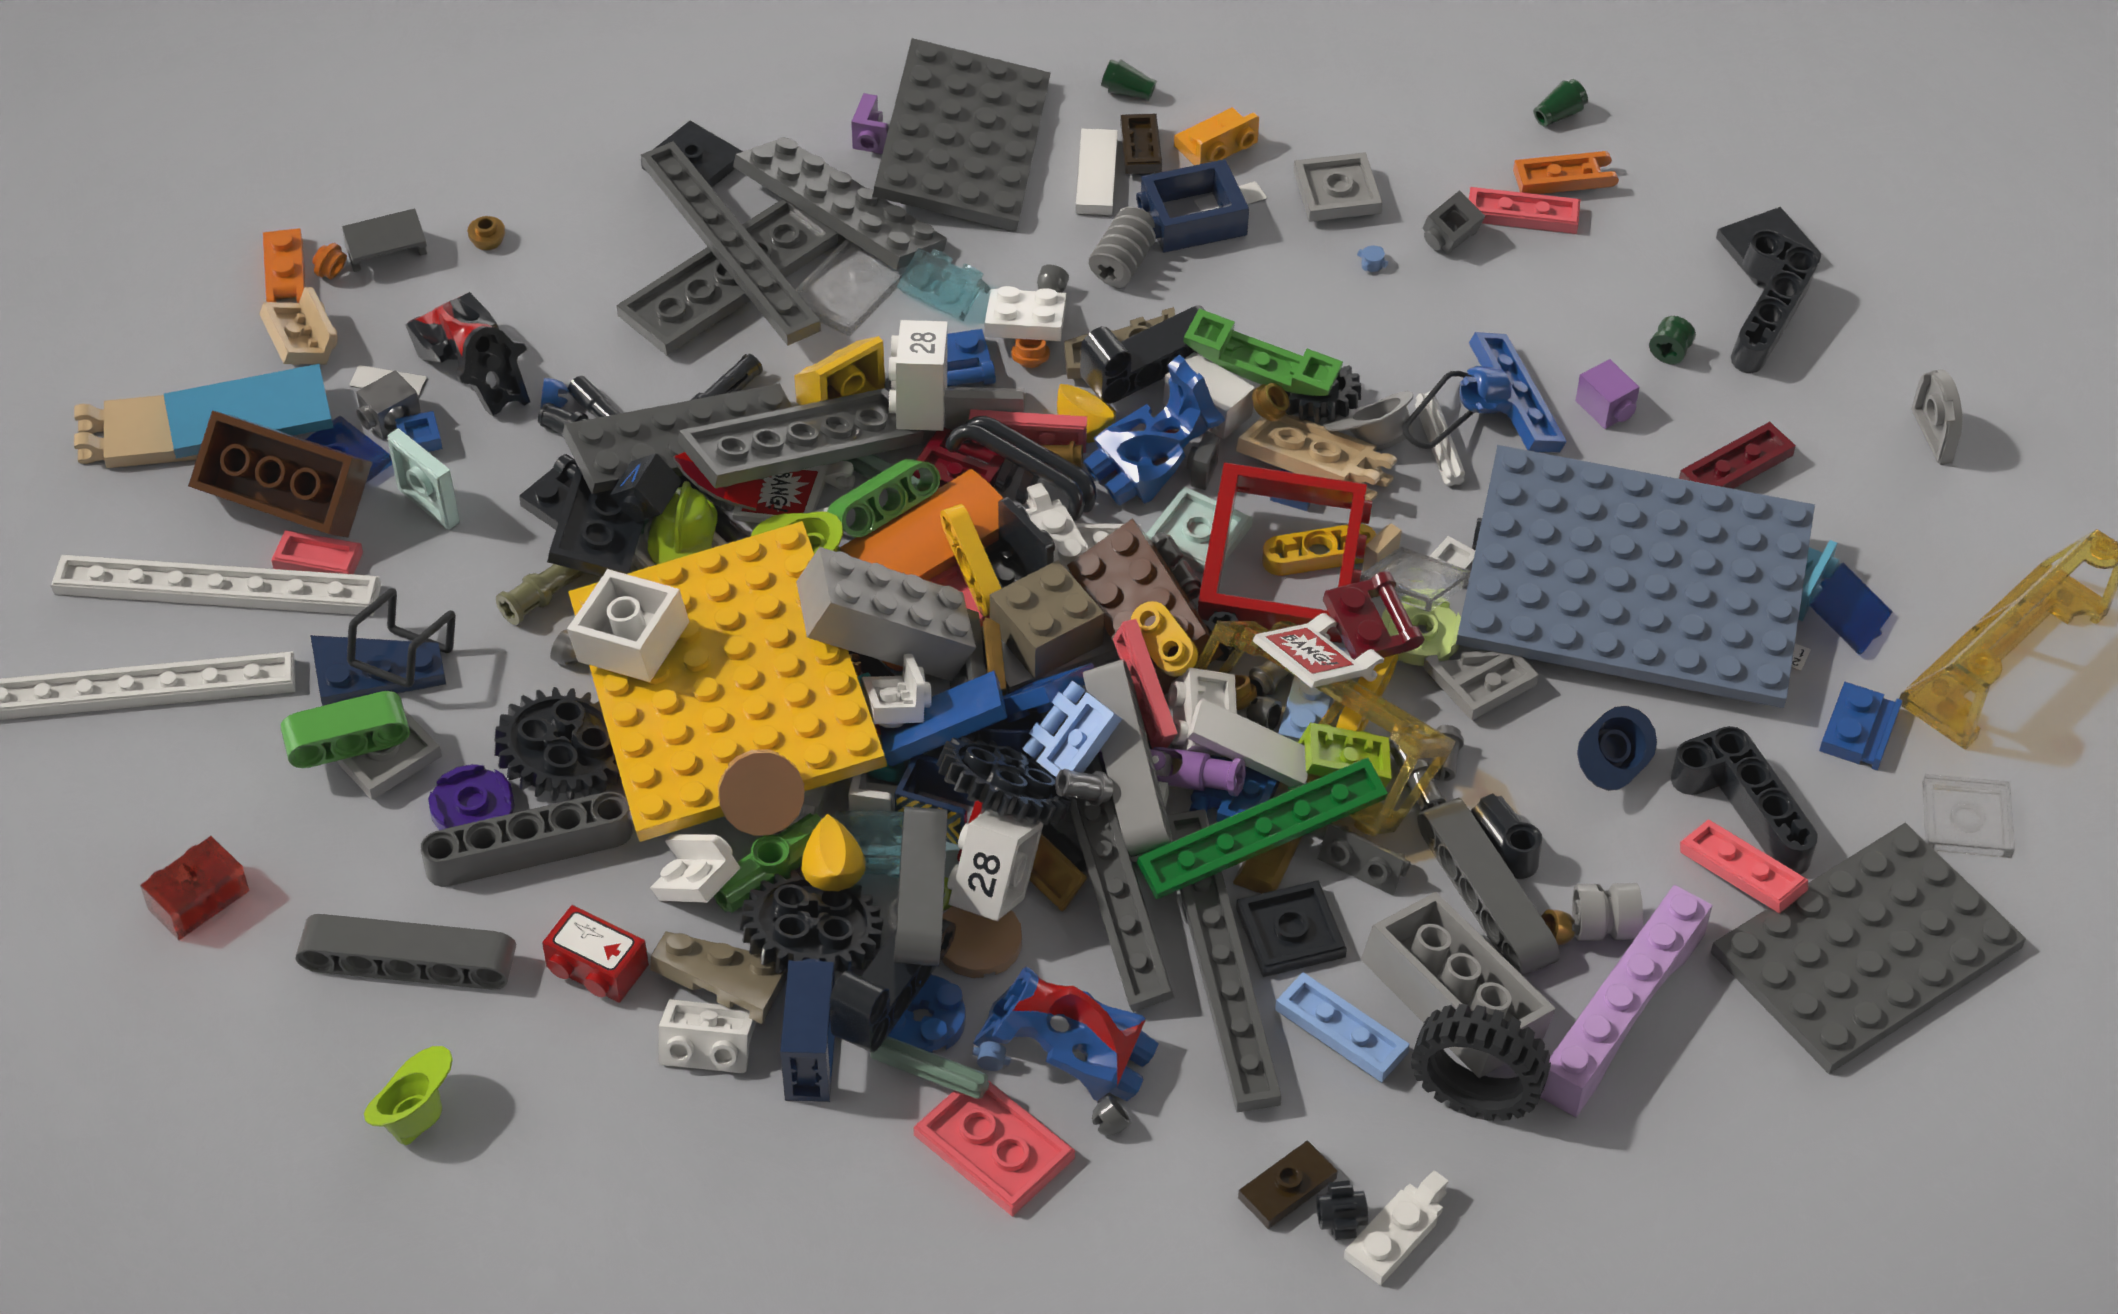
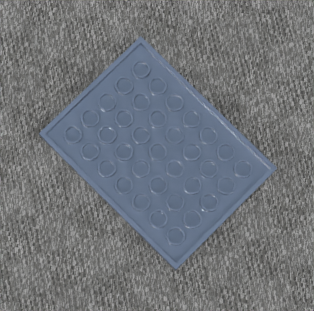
M1497 445L1456 644L1784 708L1788 694L1815 504Z

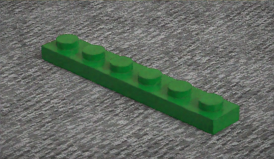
M1367 757L1138 857L1137 864L1157 900L1386 800L1388 792L1370 759Z

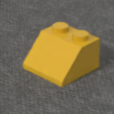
M879 336L858 340L794 375L796 402L799 405H805L884 388L883 340Z

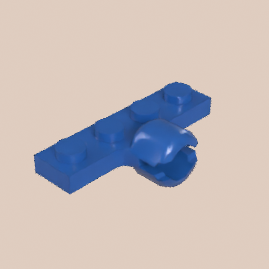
M1475 332L1469 341V345L1481 366L1469 368L1467 372L1472 377L1465 376L1460 382L1459 393L1464 407L1474 413H1505L1511 419L1527 450L1560 453L1567 441L1507 334Z

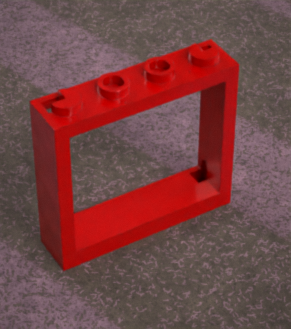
M1224 462L1198 600V614L1201 619L1208 621L1214 614V611L1236 613L1239 624H1247L1248 629L1269 632L1307 624L1322 613L1330 616L1328 610L1219 593L1236 494L1241 492L1351 509L1338 587L1360 582L1362 570L1354 569L1355 558L1364 559L1367 535L1360 534L1361 523L1369 524L1373 501L1365 500L1367 484ZM1333 626L1328 629L1326 633L1331 637L1330 641L1342 643V638L1337 628Z

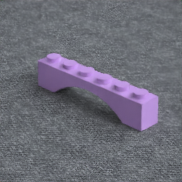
M1673 885L1550 1056L1549 1062H1551V1067L1540 1098L1575 1118L1578 1116L1599 1086L1619 1047L1645 1006L1667 978L1685 964L1704 937L1712 904Z

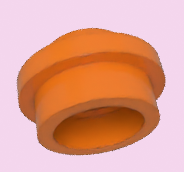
M334 242L328 246L323 245L317 250L312 260V263L315 265L314 274L320 278L325 276L333 279L340 273L347 260V255L342 252L340 245Z
M1016 339L1011 355L1012 359L1021 366L1035 368L1049 359L1050 349L1046 345L1045 340Z

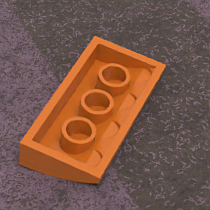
M970 469L938 488L932 496L868 535L856 537L840 547V551L851 557L872 564L878 563L888 569L907 575H916L928 581L958 564L942 527L941 511L963 504L970 515L983 547L986 548L999 540L998 502L1003 497L983 477Z

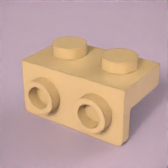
M313 287L304 288L299 303L263 302L259 314L283 364L327 365L331 351L337 345L338 336L336 328L332 326L325 312L324 304L319 300Z

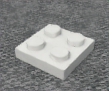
M1011 286L991 289L985 318L984 337L1061 341L1066 308V293H1057L1055 290L1046 288L1037 291H1023Z

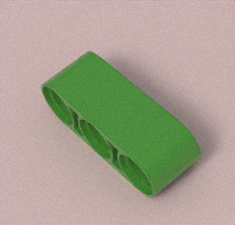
M912 459L902 460L835 500L829 506L827 512L836 515L842 522L843 535L852 537L866 536L932 496L940 485L939 471L929 462ZM918 469L920 481L917 486L913 487L912 475ZM884 489H886L888 493V500L883 507H881L879 503V496ZM853 508L855 511V521L848 527L846 516Z
M391 691L377 692L296 712L287 716L282 721L280 727L288 761L296 768H311L394 747L406 741L410 735L402 700L397 693Z

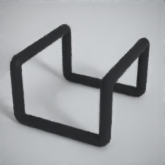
M390 588L350 621L348 627L347 662L350 666L404 687H411L415 679L416 649L422 643H439L440 651L443 653H450L453 650L456 615L452 610L447 611L420 635L395 625L397 591ZM387 601L388 630L393 634L412 640L408 647L406 678L355 659L357 626ZM447 623L446 644L429 639Z

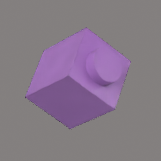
M1608 359L1580 374L1575 401L1606 429L1617 422L1628 420L1635 413L1640 387L1611 359Z

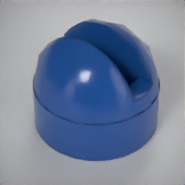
M544 378L540 408L546 403H552L559 408L564 407L568 400L559 397L558 394H568L567 386L562 381Z

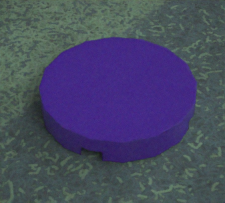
M472 764L456 767L443 774L436 781L437 786L433 789V792H430L428 802L431 819L436 827L442 830L512 814L515 804L511 783L503 773L494 769L495 772L486 770L484 765Z

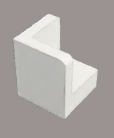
M866 773L854 776L848 794L850 825L892 830L895 820L894 793L898 786L866 782Z

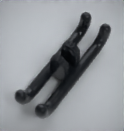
M987 416L973 417L966 421L964 425L953 429L946 440L945 446L950 452H957L962 443L969 444L975 441L1005 458L994 487L1000 492H1004L1011 485L1018 467L1024 469L1025 471L1015 496V500L1021 504H1025L1028 500L1027 487L1037 484L1040 478L1066 494L1069 501L1067 511L1073 521H1078L1083 512H1090L1095 505L1097 497L1096 486L1087 472L996 419Z

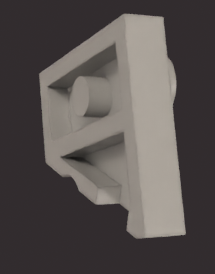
M1479 651L1464 652L1461 659L1439 661L1437 655H1431L1425 658L1423 667L1471 720L1536 686L1539 674L1521 656L1493 651L1489 653Z

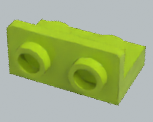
M1310 722L1298 743L1305 746L1306 773L1325 776L1368 757L1385 788L1392 779L1389 737Z

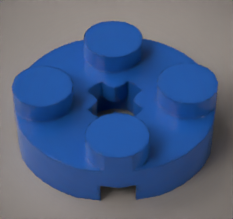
M931 974L888 1036L933 1053V1050L941 1049L945 1045L946 1050L957 1043L965 1029L966 1009L962 990L958 985ZM926 1009L933 1016H924L921 1021L914 1020L913 1011Z

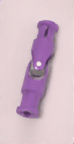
M1164 747L1150 749L1158 782H1166L1169 786L1204 791L1206 788L1228 791L1229 795L1238 797L1243 789L1246 774L1245 761L1243 759L1235 758L1233 761L1212 759L1208 753ZM1100 749L1098 752L1104 772H1107L1102 751ZM1171 757L1182 759L1183 763L1180 770L1172 775L1173 765Z

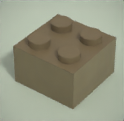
M1059 560L990 594V619L1000 624L1001 640L1034 679L1103 645L1104 612Z

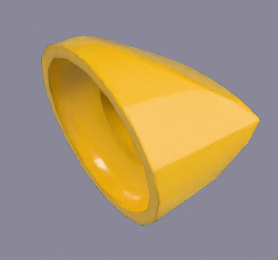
M1068 384L1059 385L1057 415L1087 416V443L1095 442V436L1115 423L1117 413L1110 404L1104 403L1098 396L1081 388Z
M826 814L815 827L806 843L801 870L805 879L813 887L824 891H840L850 888L860 881L865 872L866 860L854 836L837 819Z

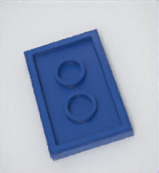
M995 671L932 696L931 706L924 708L923 723H903L901 727L897 728L880 726L883 752L889 767L945 745L946 741L951 742L953 737L959 739L962 736L969 735L1005 720L1007 715L1001 685Z

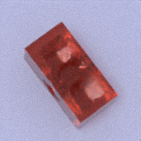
M212 836L200 844L190 847L181 857L164 869L154 872L148 880L140 885L148 910L178 940L184 938L250 891L243 866Z

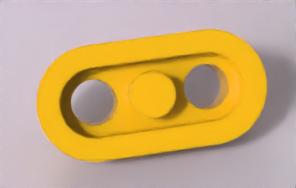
M1154 601L1143 603L1137 607L1131 616V620L1137 619L1149 655L1156 665L1165 674L1173 677L1183 676L1189 667L1194 668L1198 659L1197 648L1170 611L1163 604ZM1156 616V620L1151 626H1145L1147 618ZM1174 646L1179 647L1176 655L1167 657L1170 648Z

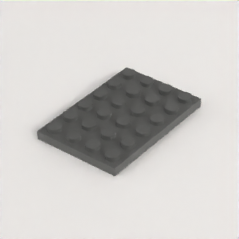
M911 38L872 196L1016 232L1051 72Z
M1905 822L1809 882L1808 891L1780 914L1771 908H1767L1714 941L1711 953L1813 1059L1830 1074L2022 949L2026 938Z

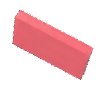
M988 1081L990 1083L988 1090L985 1091V1094L980 1099L954 1090L913 1127L914 1136L1013 1217L1075 1159V1150L990 1081Z

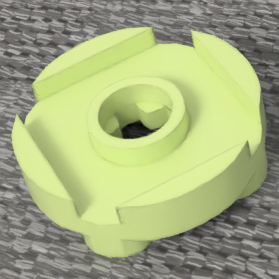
M1423 592L1404 595V600L1401 602L1413 626L1425 625L1428 633H1422L1425 641L1420 647L1398 654L1397 661L1401 660L1408 664L1424 666L1425 658L1431 655H1437L1439 661L1449 660L1460 646L1456 644L1461 621L1460 614L1458 613L1456 616L1454 611L1449 608L1450 603L1440 596ZM1385 608L1382 614V621L1390 636L1398 635L1399 633Z

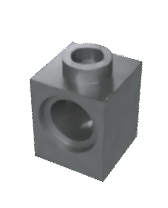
M396 370L356 391L359 403L356 413L361 424L367 430L372 428L382 440L388 438L387 435L397 429L395 419L421 413L417 391Z

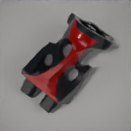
M471 292L450 300L405 324L419 358L439 363L446 360H458V368L456 370L458 381L472 385L485 411L490 415L494 416L500 413L508 402L518 401L524 406L531 402L517 364L518 356L527 350L525 343L511 340L503 331L499 330L496 321L489 311ZM490 371L493 372L496 379V384L493 388L486 382L487 373Z

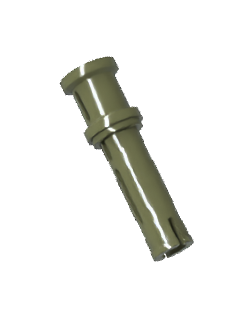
M553 564L539 574L529 573L522 578L520 585L508 593L502 591L496 595L497 607L509 623L517 626L524 620V615L538 606L544 608L550 603L553 594L586 572Z

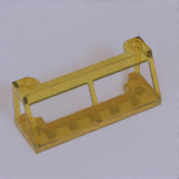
M2095 529L2042 561L1900 694L1899 699L1903 700L1901 706L1966 750L1978 738L1981 728L1977 724L1989 688L2001 675L2002 659L2050 614L2066 624H2069L2075 616L2088 615L2091 616L2090 621L2096 625L2108 614L2118 588V542ZM2060 559L2055 565L2051 564L2056 560ZM2084 561L2099 569L2113 568L2103 597L2069 576ZM1970 690L1975 693L1973 703L1964 697Z
M1217 621L1195 667L1196 669L1206 670L1219 642L1235 649L1218 672L1230 673L1243 653L1246 652L1252 656H1263L1293 674L1253 642L1255 634L1270 631L1254 621ZM1352 679L1315 687L1335 699L1319 724L1330 725L1345 705L1390 732L1389 738L1399 745L1398 749L1408 755L1385 802H1379L1350 815L1355 820L1354 826L1370 836L1395 832L1449 757L1456 741ZM1435 758L1399 810H1393L1418 759ZM1308 774L1306 782H1312L1323 776Z

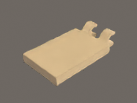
M164 395L104 401V409H98L91 404H78L74 406L75 421H78V433L74 434V448L78 449V463L80 464L104 460L106 468L197 459L198 455L176 459ZM104 431V438L93 435L96 432Z
M1286 413L1278 421H1269L1260 417L1238 437L1236 448L1237 452L1293 473L1362 484L1367 482L1381 487H1387L1394 477L1384 473L1381 466L1391 469L1397 462V458L1391 454L1376 452L1377 445L1338 431L1327 430L1324 426L1306 419L1301 421L1298 416ZM1367 487L1365 500L1373 501L1377 497L1378 492Z

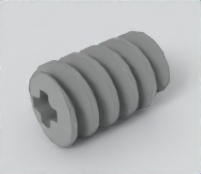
M1125 207L1120 209L1103 238H1101L1097 247L1090 255L1088 262L1091 271L1105 284L1122 288L1130 282L1131 276L1135 274L1137 267L1140 266L1156 241V234L1153 230L1155 222L1151 214L1137 207Z

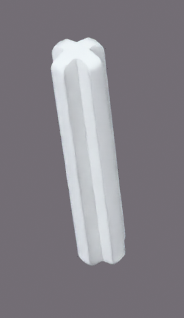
M1430 391L1425 394L1420 393L1416 396V408L1426 398ZM1435 395L1419 414L1429 443L1448 428ZM1449 434L1431 449L1443 482L1451 487L1464 482L1465 471L1451 434Z

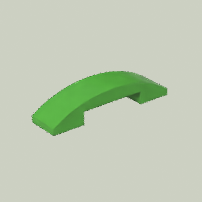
M1200 308L1184 336V343L1220 367L1262 385L1275 383L1282 387L1284 391L1297 394L1328 395L1343 366V361L1308 348L1304 355L1301 356L1234 331L1235 321Z

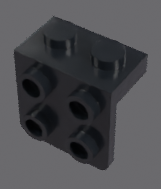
M1008 497L998 502L999 540L984 549L1001 588H1004L1053 563L1055 543L1047 531L1040 530L1030 520L1028 513L1022 506H1016Z

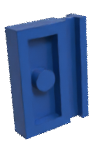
M1844 681L1819 751L1856 764H1860L1861 761L1872 764V769L1878 771L1903 700L1897 698L1896 702L1885 699V694Z

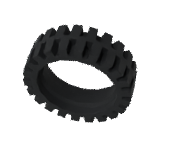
M1459 1004L1457 1009L1452 1005L1444 1006L1442 1011L1438 1009L1433 1011L1430 1017H1427L1424 1021L1412 1053L1411 1068L1415 1070L1414 1076L1416 1080L1423 1081L1422 1088L1427 1093L1435 1091L1434 1099L1440 1103L1448 1100L1450 1101L1449 1108L1457 1112L1461 1107L1467 1109L1466 1115L1476 1118L1479 1112L1483 1114L1484 1120L1494 1121L1497 1114L1502 1121L1511 1120L1512 1115L1517 1119L1524 1117L1526 1112H1532L1535 1106L1538 1105L1551 1067L1549 1050H1544L1545 1043L1541 1038L1534 1039L1536 1032L1530 1027L1520 1029V1020L1514 1017L1509 1021L1503 1019L1504 1012L1495 1009L1493 1015L1487 1013L1485 1006L1476 1005L1474 1011H1471L1468 1004ZM1464 1047L1491 1054L1506 1063L1518 1076L1513 1078H1494L1484 1075L1478 1078L1472 1071L1455 1062L1444 1049Z

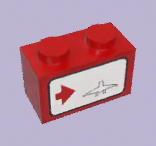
M574 905L569 907L542 942L546 967L554 975L561 979L570 978L584 985L595 996H606L618 1003L623 1000L649 965L644 939Z

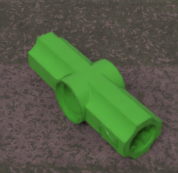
M809 813L778 835H764L758 838L751 847V853L737 862L741 868L714 895L716 903L725 912L733 913L743 906L744 900H749L751 889L760 890L762 880L774 884V876L777 873L786 880L790 879L791 870H796L802 866V857L806 843L822 818L817 813L815 815Z

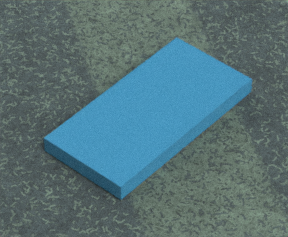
M319 364L164 393L176 459L198 455L212 410L233 415L293 436L333 428Z

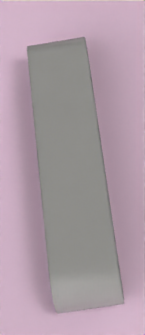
M1121 659L1084 671L1083 677L1087 693L1094 696L1122 718L1121 722L1102 746L1101 751L1107 776L1113 781L1112 796L1128 853L1131 857L1173 842L1136 691L1126 661Z

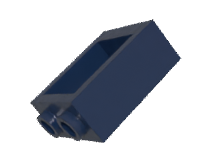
M1226 159L1141 176V192L1136 194L1137 206L1151 214L1155 222L1153 230L1163 253L1248 235L1249 207ZM1212 192L1219 208L1170 218L1163 202Z
M818 959L788 962L780 1048L785 1101L830 1102L835 1036L831 1034L830 997L835 986L834 962H823Z

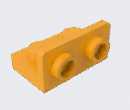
M1231 107L1174 135V146L1193 165L1223 160L1258 142L1259 116L1253 112L1243 117Z

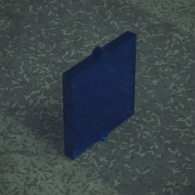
M1843 562L1838 565L1829 578L1820 583L1822 588L1809 606L1860 655L1865 652L1873 639L1882 635L1880 629L1893 611Z

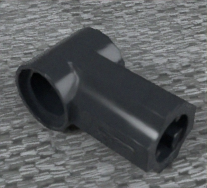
M1492 793L1481 798L1479 803L1471 809V813L1516 879L1531 877L1539 867L1542 846L1540 830L1532 824L1523 822L1502 796H1495Z

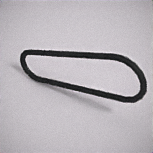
M1450 371L1442 377L1402 427L1404 436L1411 444L1422 449H1431L1474 414V412L1467 411L1430 443L1420 442L1409 433V426L1449 378L1457 376L1462 378L1465 376L1472 377L1471 375L1462 371Z

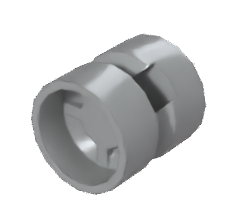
M1613 883L1609 890L1604 891L1600 884H1576L1572 898V917L1575 920L1573 927L1576 932L1575 937L1577 941H1602L1608 933H1610L1614 940H1634L1643 927V905L1639 885L1637 883Z

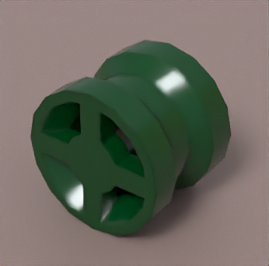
M1679 316L1665 317L1659 324L1658 331L1650 339V352L1663 363H1680L1686 356L1687 349L1695 340V328L1690 322Z

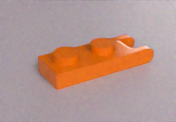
M1607 151L1514 161L1513 172L1519 190L1522 193L1545 194L1613 187L1619 182L1616 172H1601L1600 167L1608 166L1612 161L1610 153Z
M301 229L263 232L266 302H276V299L296 297V301L299 303L303 290L306 287Z

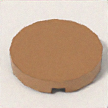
M769 749L750 750L735 757L728 764L729 767L724 771L718 783V801L726 819L739 831L753 836L772 835L786 829L799 816L804 803V783L796 765L785 756Z
M951 906L943 914V919L955 923L956 932L953 942L943 957L942 962L956 974L970 978H984V974L995 972V975L1006 971L1017 960L1022 949L1021 923L1012 910L998 921L955 906Z

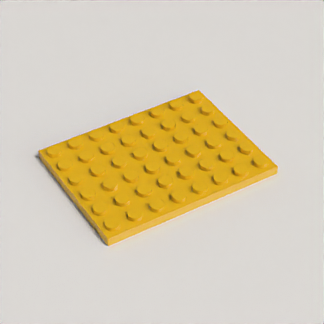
M803 521L627 574L680 589L689 619L688 625L651 682L589 665L639 842L725 816L718 801V783L724 771L729 767L728 764L735 757L750 750L769 749L789 759L796 765L804 783V792L887 766L881 743L848 650L807 638L796 581L814 556V552ZM598 582L568 591L575 616Z

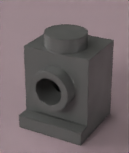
M1459 190L1428 215L1422 228L1425 231L1424 238L1434 250L1442 249L1448 255L1466 239L1478 232L1485 215Z

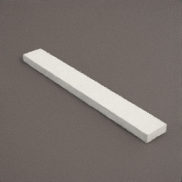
M61 555L51 587L54 595L358 615L378 598L381 581L379 576Z
M294 651L2 678L0 679V720L296 692V659Z

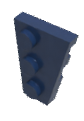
M310 635L322 706L382 691H391L398 694L446 685L439 643L424 642L416 649L414 684L411 687H404L350 666L347 662L348 637ZM356 638L355 659L406 678L408 647L412 641Z

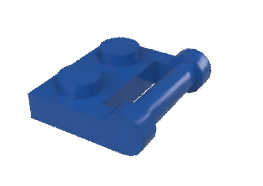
M975 329L947 334V387L983 382L984 385L996 383L995 368L989 355L983 330Z

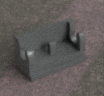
M415 208L342 226L345 248L354 272L361 270L360 260L413 247H417L420 256L427 254L425 248L427 247L426 239Z

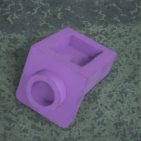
M863 93L851 121L852 148L882 154L889 130L888 124L883 122V112L878 111L877 95Z

